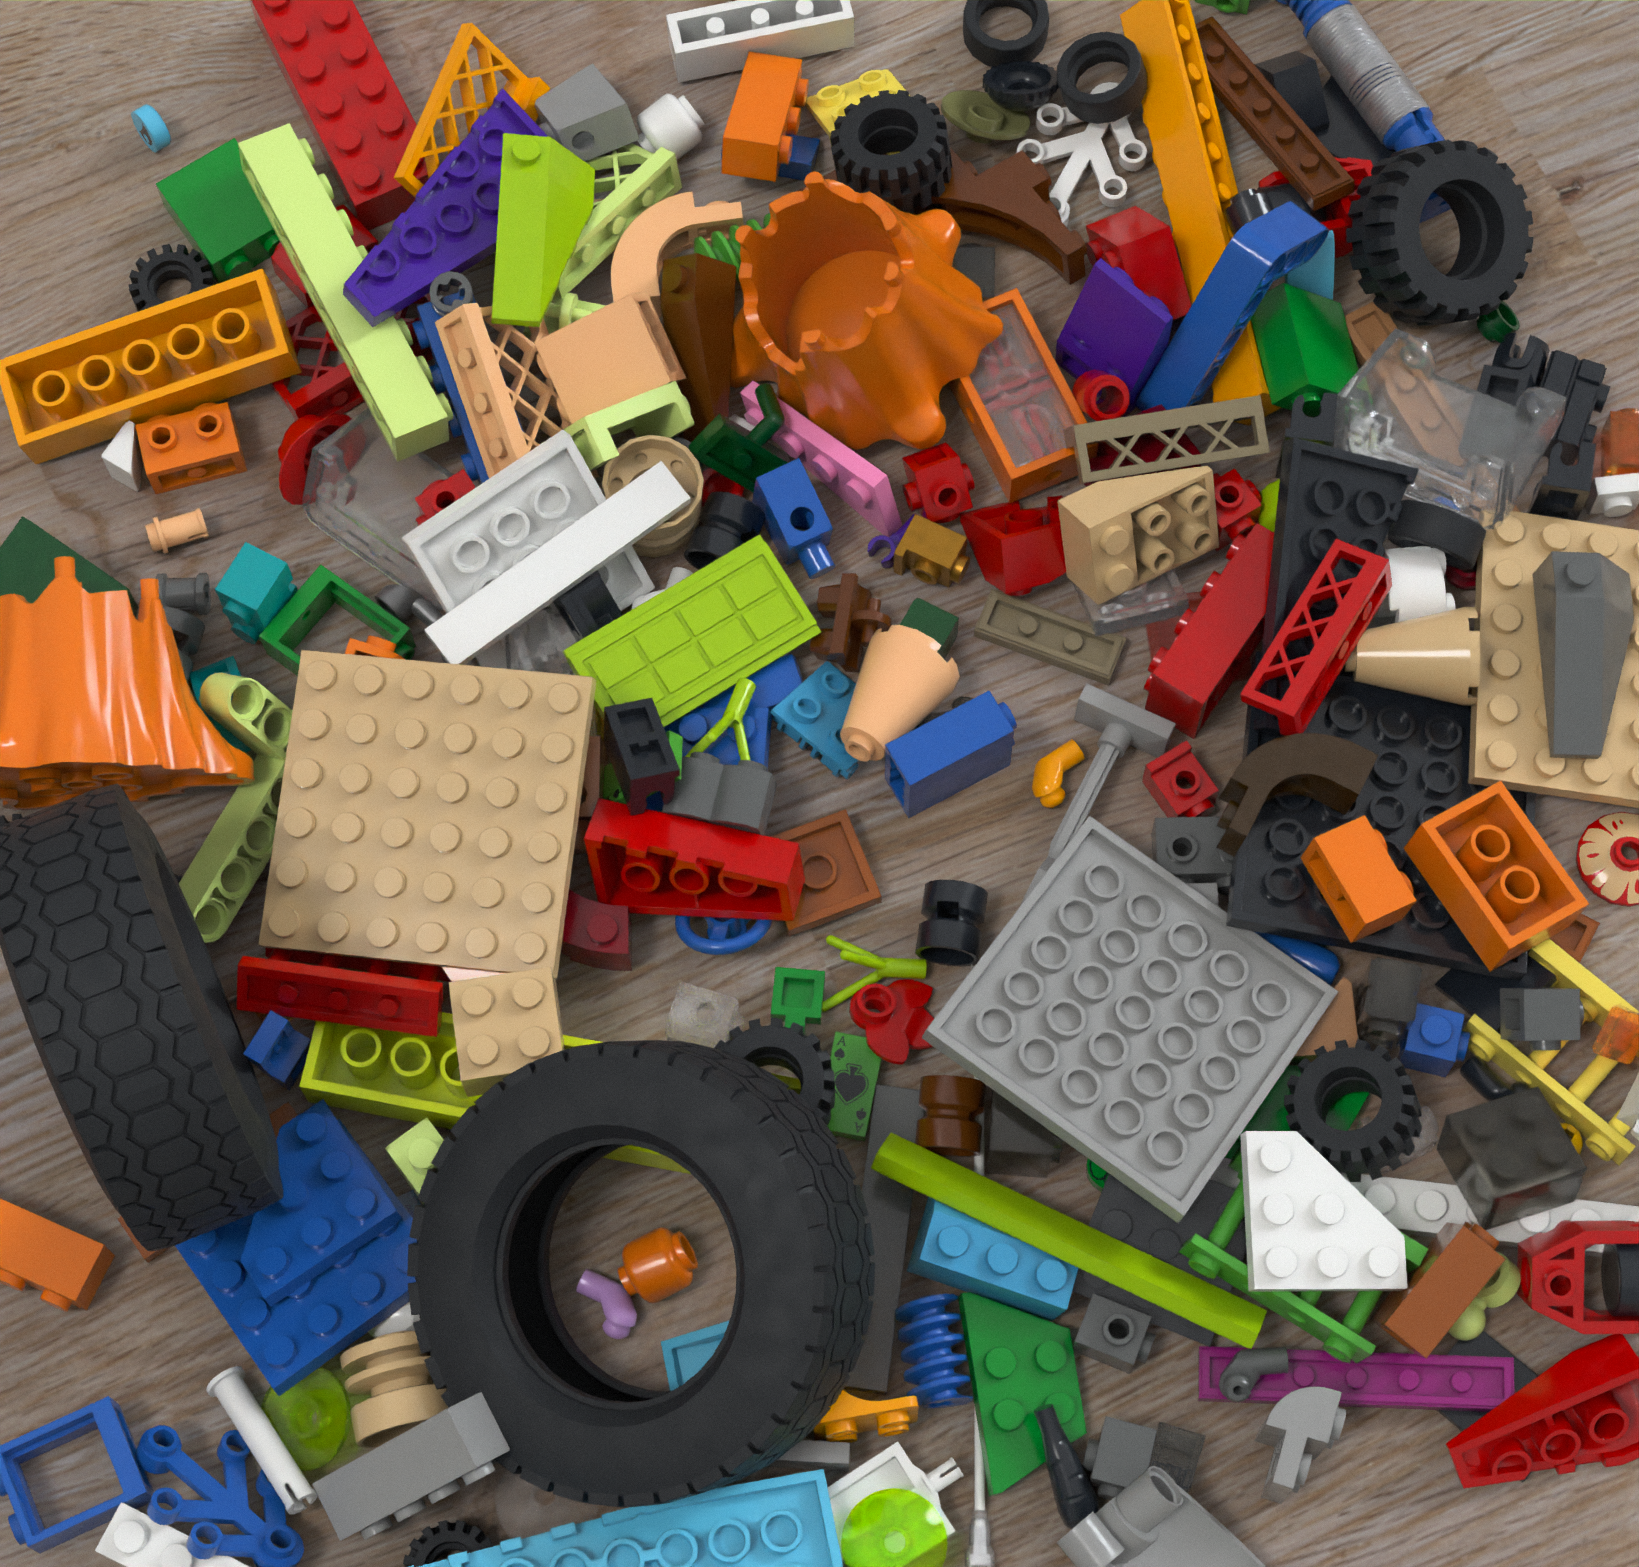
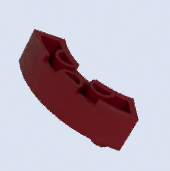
M569 889L561 953L569 956L572 961L594 968L612 971H632V921L629 907L599 903L580 896Z

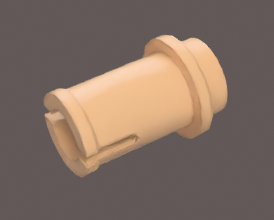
M200 508L161 521L158 520V517H154V523L145 525L153 552L163 550V553L166 554L168 553L167 548L209 537Z

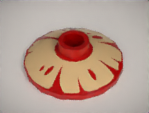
M1617 812L1603 815L1588 825L1577 843L1575 861L1582 881L1594 895L1610 904L1627 907L1639 905L1638 814ZM1630 847L1634 849L1637 853V859H1626L1621 853V848Z

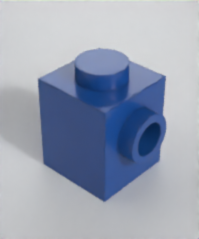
M1415 1002L1405 1020L1398 1059L1404 1065V1068L1446 1078L1455 1061L1463 1062L1467 1052L1470 1032L1462 1031L1465 1014Z

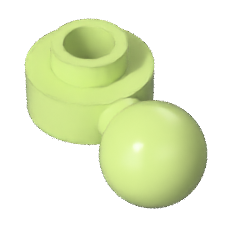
M1502 1253L1499 1254L1506 1260L1448 1331L1454 1338L1463 1341L1477 1338L1485 1328L1486 1316L1484 1310L1487 1307L1495 1308L1502 1306L1516 1294L1521 1282L1519 1268Z

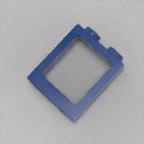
M107 1396L0 1445V1496L8 1495L15 1513L8 1516V1521L19 1545L26 1543L32 1550L42 1553L111 1521L121 1502L134 1509L150 1502L154 1490L146 1471L137 1463L135 1457L137 1448L121 1407L111 1397ZM99 1429L124 1493L45 1529L20 1464L93 1430Z

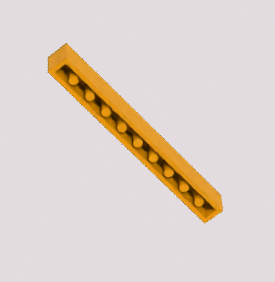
M1141 0L1120 14L1124 36L1135 43L1147 72V90L1141 101L1143 107L1142 117L1149 131L1153 148L1152 158L1158 168L1163 188L1162 198L1168 208L1173 228L1172 237L1174 244L1178 248L1183 268L1182 273L1192 305L1233 237L1224 211L1231 205L1229 200L1238 194V189L1189 0ZM1250 319L1211 384L1214 393L1212 398L1213 403L1261 395L1264 417L1281 407L1271 403ZM1251 419L1234 421L1247 426L1252 424Z

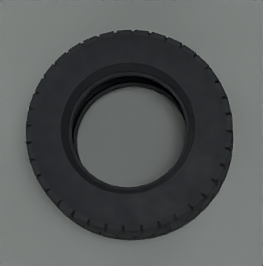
M119 784L97 788L0 826V946L33 1041L70 1128L99 1185L116 1211L122 1216L137 1241L147 1251L151 1252L168 1248L261 1211L283 1198V1186L279 1172L277 1142L252 1063L243 1054L246 1047L201 933L172 868L152 829L133 807Z
M609 1041L576 1046L537 1059L502 1078V1081L494 1084L474 1102L476 1105L470 1106L450 1130L453 1134L445 1137L431 1162L437 1168L428 1169L417 1199L424 1202V1205L415 1206L409 1236L417 1240V1243L408 1244L407 1276L415 1277L416 1282L408 1283L411 1315H420V1320L413 1322L421 1354L430 1352L431 1357L425 1359L424 1362L436 1389L446 1388V1392L441 1397L448 1408L482 1392L510 1448V1451L494 1460L511 1473L520 1474L519 1478L546 1492H553L554 1495L592 1505L639 1507L671 1503L741 1480L770 1465L776 1459L778 1460L804 1439L837 1401L851 1377L848 1372L850 1373L854 1370L865 1342L861 1335L863 1336L868 1332L873 1301H869L868 1296L874 1295L875 1262H870L869 1256L875 1255L871 1223H865L864 1217L869 1216L860 1185H854L853 1180L857 1177L844 1150L836 1148L839 1142L821 1117H814L816 1111L794 1090L787 1089L789 1087L787 1084L765 1069L758 1067V1065L716 1048L683 1041ZM627 1145L653 1150L672 1159L688 1170L705 1187L717 1204L728 1227L734 1248L736 1294L732 1315L725 1334L712 1357L700 1371L682 1386L668 1392L647 1390L626 1384L610 1376L595 1365L578 1348L566 1330L558 1313L551 1289L549 1273L550 1242L553 1227L563 1201L571 1187L589 1167L605 1155Z

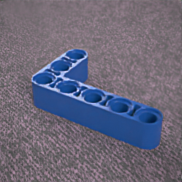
M1292 201L1242 226L1232 237L1138 396L1135 406L1139 410L1144 411L1161 404L1166 410L1199 405L1273 281L1308 262L1326 240L1329 229Z

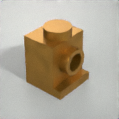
M915 514L894 552V573L902 576L907 568L911 570V573L917 579L927 584L935 585L939 583L948 588L952 581L959 584L971 560L970 557L966 556L967 537Z

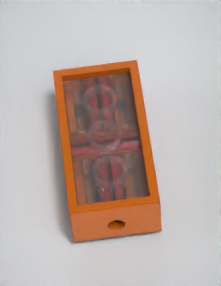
M1017 288L983 301L985 309L1001 319L1004 324L1003 332L996 340L982 349L977 365L971 374L948 382L1009 504L1078 475L1074 447L1066 449L1063 429L1087 423ZM1098 444L1087 445L1089 458L1097 457Z

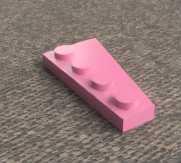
M752 381L740 394L747 411L744 414L745 419L748 423L756 426L764 416L755 396V389L759 384ZM777 398L785 417V422L771 439L795 459L800 458L803 466L879 532L888 537L895 533L902 526V522L887 474Z

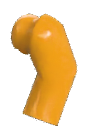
M1072 739L1041 758L1035 765L1032 791L1035 797H1039L1042 806L1046 808L1056 807L1064 801L1066 793L1061 788L1063 773L1085 759L1082 750Z

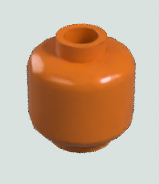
M659 1227L624 1246L622 1251L623 1266L618 1268V1275L629 1295L632 1296L638 1293L645 1301L653 1304L690 1286L693 1281V1270L698 1268V1262L691 1244L682 1232L673 1233L666 1227Z

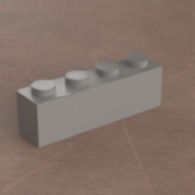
M482 1392L443 1410L312 1483L339 1540L341 1541L359 1531L363 1539L366 1540L393 1526L389 1515L394 1514L397 1522H400L425 1509L426 1505L422 1499L424 1496L427 1495L431 1504H434L460 1490L461 1488L456 1479L462 1477L467 1486L496 1471L491 1460L510 1451V1448Z

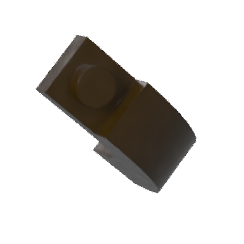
M1318 733L1286 735L1261 745L1239 764L1218 798L1228 804L1216 825L1225 830L1216 848L1234 857L1250 832L1262 806L1280 796H1306L1346 815L1359 796L1378 755L1349 740Z

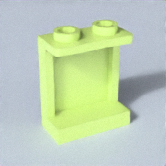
M673 381L587 415L565 428L564 431L571 435L589 470L592 472L619 456L612 440V435L632 429L636 437L657 435L673 438L692 427L694 420L691 416L688 400L681 394L676 381Z

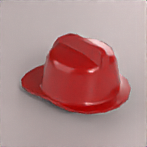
M336 413L327 417L310 414L298 418L289 426L278 448V458L282 463L279 472V489L287 502L292 505H302L348 472L356 460L360 449L361 433L356 421L344 414Z

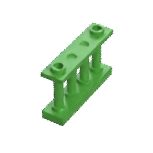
M1240 1146L1228 1164V1167L1238 1172L1237 1177L1240 1180L1207 1240L1195 1233L1183 1243L1179 1253L1189 1258L1188 1264L1198 1273L1213 1279L1218 1276L1324 1343L1323 1349L1332 1357L1346 1363H1350L1351 1360L1358 1363L1369 1357L1376 1346L1359 1334L1383 1291H1359L1341 1324L1315 1308L1323 1291H1298L1297 1295L1289 1291L1249 1292L1247 1265L1225 1252L1245 1216ZM1402 1233L1405 1240L1406 1271L1408 1274L1420 1266L1429 1249Z

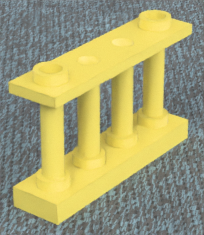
M1547 939L1533 947L1528 956L1555 974L1557 981L1550 987L1580 989V1001L1584 1008L1583 1024L1585 1021H1594L1609 1033L1608 1038L1610 1041L1569 1089L1564 1088L1544 1071L1560 1050H1533L1527 1057L1509 1041L1501 1039V1034L1496 1032L1476 1014L1469 1019L1462 1031L1470 1032L1468 1049L1475 1056H1479L1486 1062L1492 1060L1513 1079L1527 1084L1536 1098L1565 1122L1574 1126L1587 1139L1585 1141L1587 1147L1596 1156L1605 1161L1613 1160L1620 1166L1636 1147L1624 1137L1631 1127L1616 1118L1620 1109L1607 1123L1587 1107L1584 1102L1625 1054H1634L1639 1058V1011L1552 940ZM1561 1040V1049L1569 1040Z

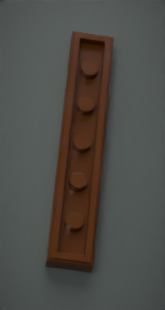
M1212 16L1196 23L1213 93L1313 211L1318 210L1353 193V178Z

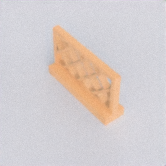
M469 303L459 306L437 320L435 325L487 475L491 478L540 445L535 441L539 428L552 437L570 426L571 422H567L558 409L557 397L559 396L552 380L547 378L545 383H543L529 372L532 361L535 360L537 362V354L539 353L534 342L549 335L544 318L539 327L529 326L531 336L528 339L514 328L513 325L492 324V306L479 307L478 303ZM484 321L499 332L495 344L489 338ZM507 340L524 352L520 364L503 351ZM500 366L514 376L510 388L505 384ZM523 384L540 396L535 408L519 396ZM548 404L558 410L562 420L560 427L544 416ZM515 410L530 421L526 433L521 430ZM597 470L591 472L594 479L599 477Z

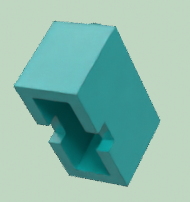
M247 542L244 543L215 588V591L223 606L222 611L230 621L231 631L242 640L256 644L258 640L261 641L259 635L294 596L298 588L291 583L293 576L287 562Z

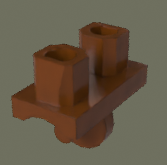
M842 573L840 584L819 588L817 598L818 611L824 618H835L833 628H819L821 633L810 641V651L817 659L837 662L845 672H859L863 646L868 647L876 630L882 628V632H886L892 625V619L880 612L881 600L871 598L872 593L870 590L858 584L856 573Z

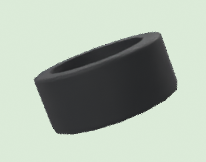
M967 0L963 11L964 43L972 56L983 64L992 67L998 66L1000 63L1033 61L1044 48L1049 27L1048 5L1045 0ZM1009 6L1020 9L1029 15L1032 20V28L1027 35L1019 39L1003 41L992 38L981 30L979 25L980 17L986 11L995 7Z
M1106 31L1092 33L1076 40L1062 54L1057 65V83L1070 113L1082 121L1101 124L1114 122L1129 115L1141 103L1147 90V72L1135 43L1122 34ZM1117 62L1127 66L1128 72L1125 79L1117 87L1105 93L1080 92L1076 87L1079 77L1087 69L1099 63Z
M1409 499L1401 500L1400 504L1403 506L1398 521L1392 523L1388 531V539L1400 548L1429 546L1445 553L1447 566L1461 569H1472L1486 536V530L1480 524L1437 505Z

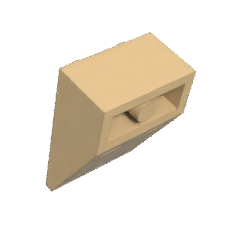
M1208 466L1098 481L1058 500L1067 577L1097 605L1219 547L1213 470Z

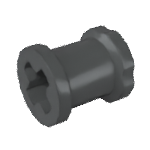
M165 573L157 574L156 579L159 580V599L162 606L182 611H198L199 615H208L211 606V592L207 573H199L196 578H168Z

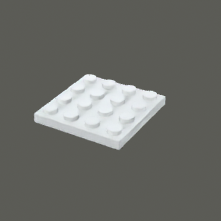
M561 430L401 537L447 614L603 503L606 498L571 435ZM632 545L598 569L600 577L620 611L630 606L639 595H646L655 588ZM552 602L476 656L475 660L481 667L534 671L577 641Z

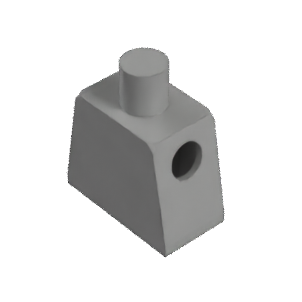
M594 64L585 67L535 101L534 106L541 121V124L538 126L548 137L556 140L583 161L590 160L639 140L627 103Z

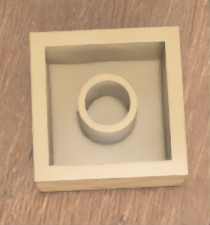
M551 966L449 982L460 1080L468 1097L483 1095L494 1084L502 1081V1078L526 1064L565 1050L557 986Z

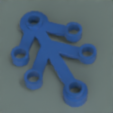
M158 1425L143 1433L135 1453L140 1467L152 1474H164L172 1471L204 1499L186 1500L182 1499V1496L172 1488H160L153 1493L147 1507L149 1518L159 1525H170L175 1521L197 1522L193 1526L186 1542L187 1549L192 1556L198 1559H210L214 1555L252 1557L256 1567H296L304 1553L302 1538L294 1529L286 1525L285 1505L272 1484L267 1481V1476L262 1469L256 1480L255 1487L257 1492L263 1497L264 1521L249 1509L245 1461L248 1458L250 1449L238 1430L226 1432L222 1436L217 1448V1456L223 1463L224 1486L181 1450V1440L177 1432L171 1427ZM227 1445H234L241 1451H233ZM158 1503H166L172 1507V1510H165ZM215 1524H233L245 1535L222 1534L220 1528ZM197 1537H205L209 1539L212 1544H204L197 1539Z

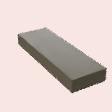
M991 589L974 629V637L1108 686L1127 639Z

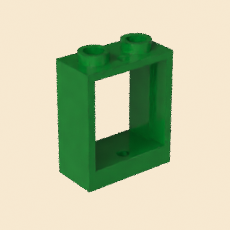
M321 564L259 635L266 654L296 676H298L301 656L295 653L294 649L334 603L341 606L388 641L396 644L394 653H397L404 659L412 660L415 653L414 648L416 647L410 627Z

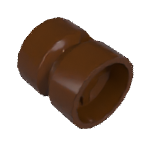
M928 1075L921 1077L918 1105L926 1110V1116L917 1120L915 1144L940 1156H979L981 1151L982 1125L975 1120V1116L984 1112L986 1084L978 1079L961 1076Z

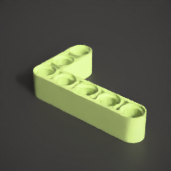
M214 673L203 682L199 697L201 706L208 715L258 755L254 760V782L237 787L179 882V886L194 919L198 913L195 922L205 943L220 939L227 931L271 858L293 711L258 681L226 673Z

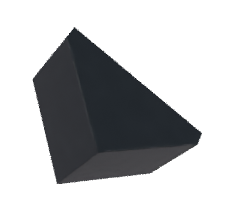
M1294 51L1254 64L1313 133L1329 128L1330 121L1315 59L1299 51Z

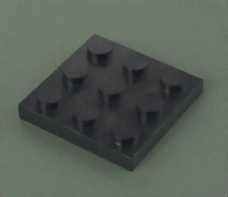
M1108 1174L1089 1223L1090 1227L1229 1293L1232 1290L1233 1286L1218 1276L1214 1279L1208 1278L1195 1271L1188 1264L1189 1258L1179 1253V1250L1183 1243L1195 1233L1207 1240L1234 1193V1188L1209 1179L1187 1213L1177 1223L1111 1174ZM1245 1216L1225 1252L1241 1262L1246 1253ZM1078 1268L1073 1292L1090 1299L1093 1293L1151 1316L1150 1323L1210 1347L1214 1332Z

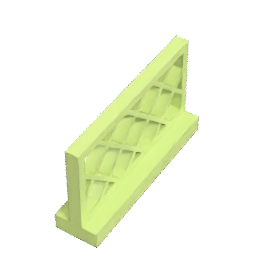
M630 143L613 150L610 155L598 156L585 161L595 171L614 168V176L595 179L594 193L612 192L603 201L593 202L591 218L581 232L572 258H569L560 277L559 286L554 294L561 299L564 298L567 292H570L616 249L624 231L638 215L655 203L675 195L682 188L675 153L663 147L652 153ZM641 164L633 173L620 175L621 166Z

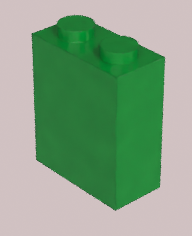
M235 138L156 183L164 207L191 246L200 253L202 259H206L218 284L250 273L253 267L269 259L274 254L280 240L242 170L238 142Z
M1281 283L1268 291L1251 317V323L1272 405L1292 411L1295 399L1299 395H1303L1305 403L1302 411L1305 415L1314 418L1320 414L1319 406L1324 393L1338 394L1335 423L1345 420L1350 416L1351 411L1367 403L1341 303L1286 283Z

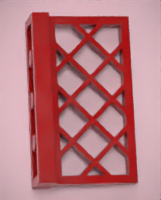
M429 293L415 301L414 304L431 302ZM314 304L286 321L297 356L300 348L320 350L316 365L299 364L302 372L295 374L312 377L311 382L292 394L287 389L291 376L269 383L292 413L295 421L300 417L310 414L324 417L336 413L343 414L365 401L344 362L337 367L327 366L331 351H338L329 332L326 331L324 338L304 336L306 327L315 322H323ZM407 306L397 312L394 318L395 320L402 318L405 321L413 340V345L410 347L415 357L422 355L426 362L433 359L430 348L420 349L412 327V323L419 321V318H405L408 310Z

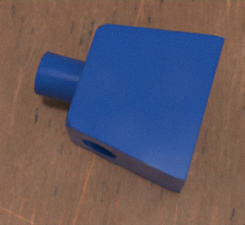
M800 458L757 477L752 503L758 506L765 514L766 520L763 525L783 561L788 565L800 560L810 579L823 576L834 569L835 564L826 548L830 543L833 528ZM795 528H803L805 529V531H800Z

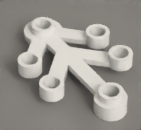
M1114 82L1102 83L1096 86L1090 94L1105 93L1119 84ZM1054 103L1044 104L1037 111L1036 126L1045 135H1055L1061 131L1063 126L1083 122L1070 113L1068 107L1061 108ZM1131 113L1114 122L1101 124L1089 122L1084 132L1041 144L1035 139H1026L1019 143L1017 153L1023 150L1024 152L1032 151L1038 155L1036 158L1031 159L1034 164H1043L1071 156L1051 193H1049L1050 201L1059 209L1061 221L1066 227L1069 222L1070 207L1067 202L1089 162L1099 185V199L1102 204L1108 207H1118L1124 203L1127 183L1122 177L1115 175L1102 138L1110 127L1120 148L1118 161L1121 167L1128 171L1141 169L1146 162L1147 148L1143 142L1135 139L1127 120ZM1051 115L1058 120L1054 123H1047L1043 120V117ZM1129 151L1137 152L1140 155V157L1137 159H1130L1125 155V153ZM1109 187H1115L1120 190V193L1118 195H1110L1105 190Z

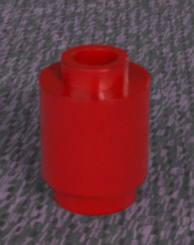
M1090 370L1083 373L1075 381L1072 389V394L1082 413L1096 421L1120 418L1129 406L1130 394L1126 384L1120 378L1102 370ZM1102 390L1101 397L1096 401L1097 393Z

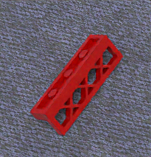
M1335 539L1240 693L1242 702L1277 716L1280 734L1286 736L1305 731L1392 587L1389 559L1339 539ZM1341 558L1363 566L1357 577L1336 583L1332 572ZM1328 580L1330 585L1324 586ZM1346 593V595L1344 596V598H1343V600H1342L1341 594ZM1334 597L1338 608L1333 616L1312 622L1309 613L1312 604ZM1303 619H1305L1306 624L1300 625ZM1322 632L1318 639L1317 633ZM1310 635L1314 645L1310 654L1288 661L1285 653L1288 643ZM1279 658H1281L1282 663L1276 664ZM1299 671L1294 678L1293 672ZM1287 675L1290 686L1281 701L1259 692L1266 680Z

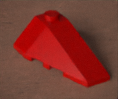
M1062 495L1047 497V506L1020 509L1019 501H1014L1010 504L1009 502L960 513V523L985 581L1006 595L1020 596L1030 593L1032 587L1050 583L1066 573L1058 500L1063 498Z
M1612 1334L1572 1351L1448 1441L1446 1446L1463 1489L1524 1480L1530 1472L1555 1468L1559 1475L1575 1472L1576 1465L1602 1462L1606 1468L1624 1465L1638 1459L1639 1357L1623 1334Z

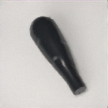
M1047 1404L1036 1408L1034 1414L1041 1431L1047 1470L1058 1513L1064 1525L1072 1530L1090 1513H1096L1100 1510L1097 1495L1080 1459L1060 1425L1053 1404Z

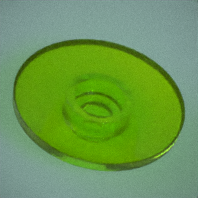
M319 1367L281 1396L277 1395L271 1385L264 1396L261 1408L301 1471L318 1469L329 1463L340 1452L350 1429L351 1406L345 1387L332 1372ZM316 1411L317 1419L315 1425H313L312 1416Z
M896 1488L874 1492L857 1503L845 1521L841 1538L842 1554L847 1567H942L946 1558L948 1544L944 1522L935 1507L928 1500L912 1491ZM899 1532L903 1535L905 1546L902 1551L892 1553L886 1549L884 1539L888 1533Z

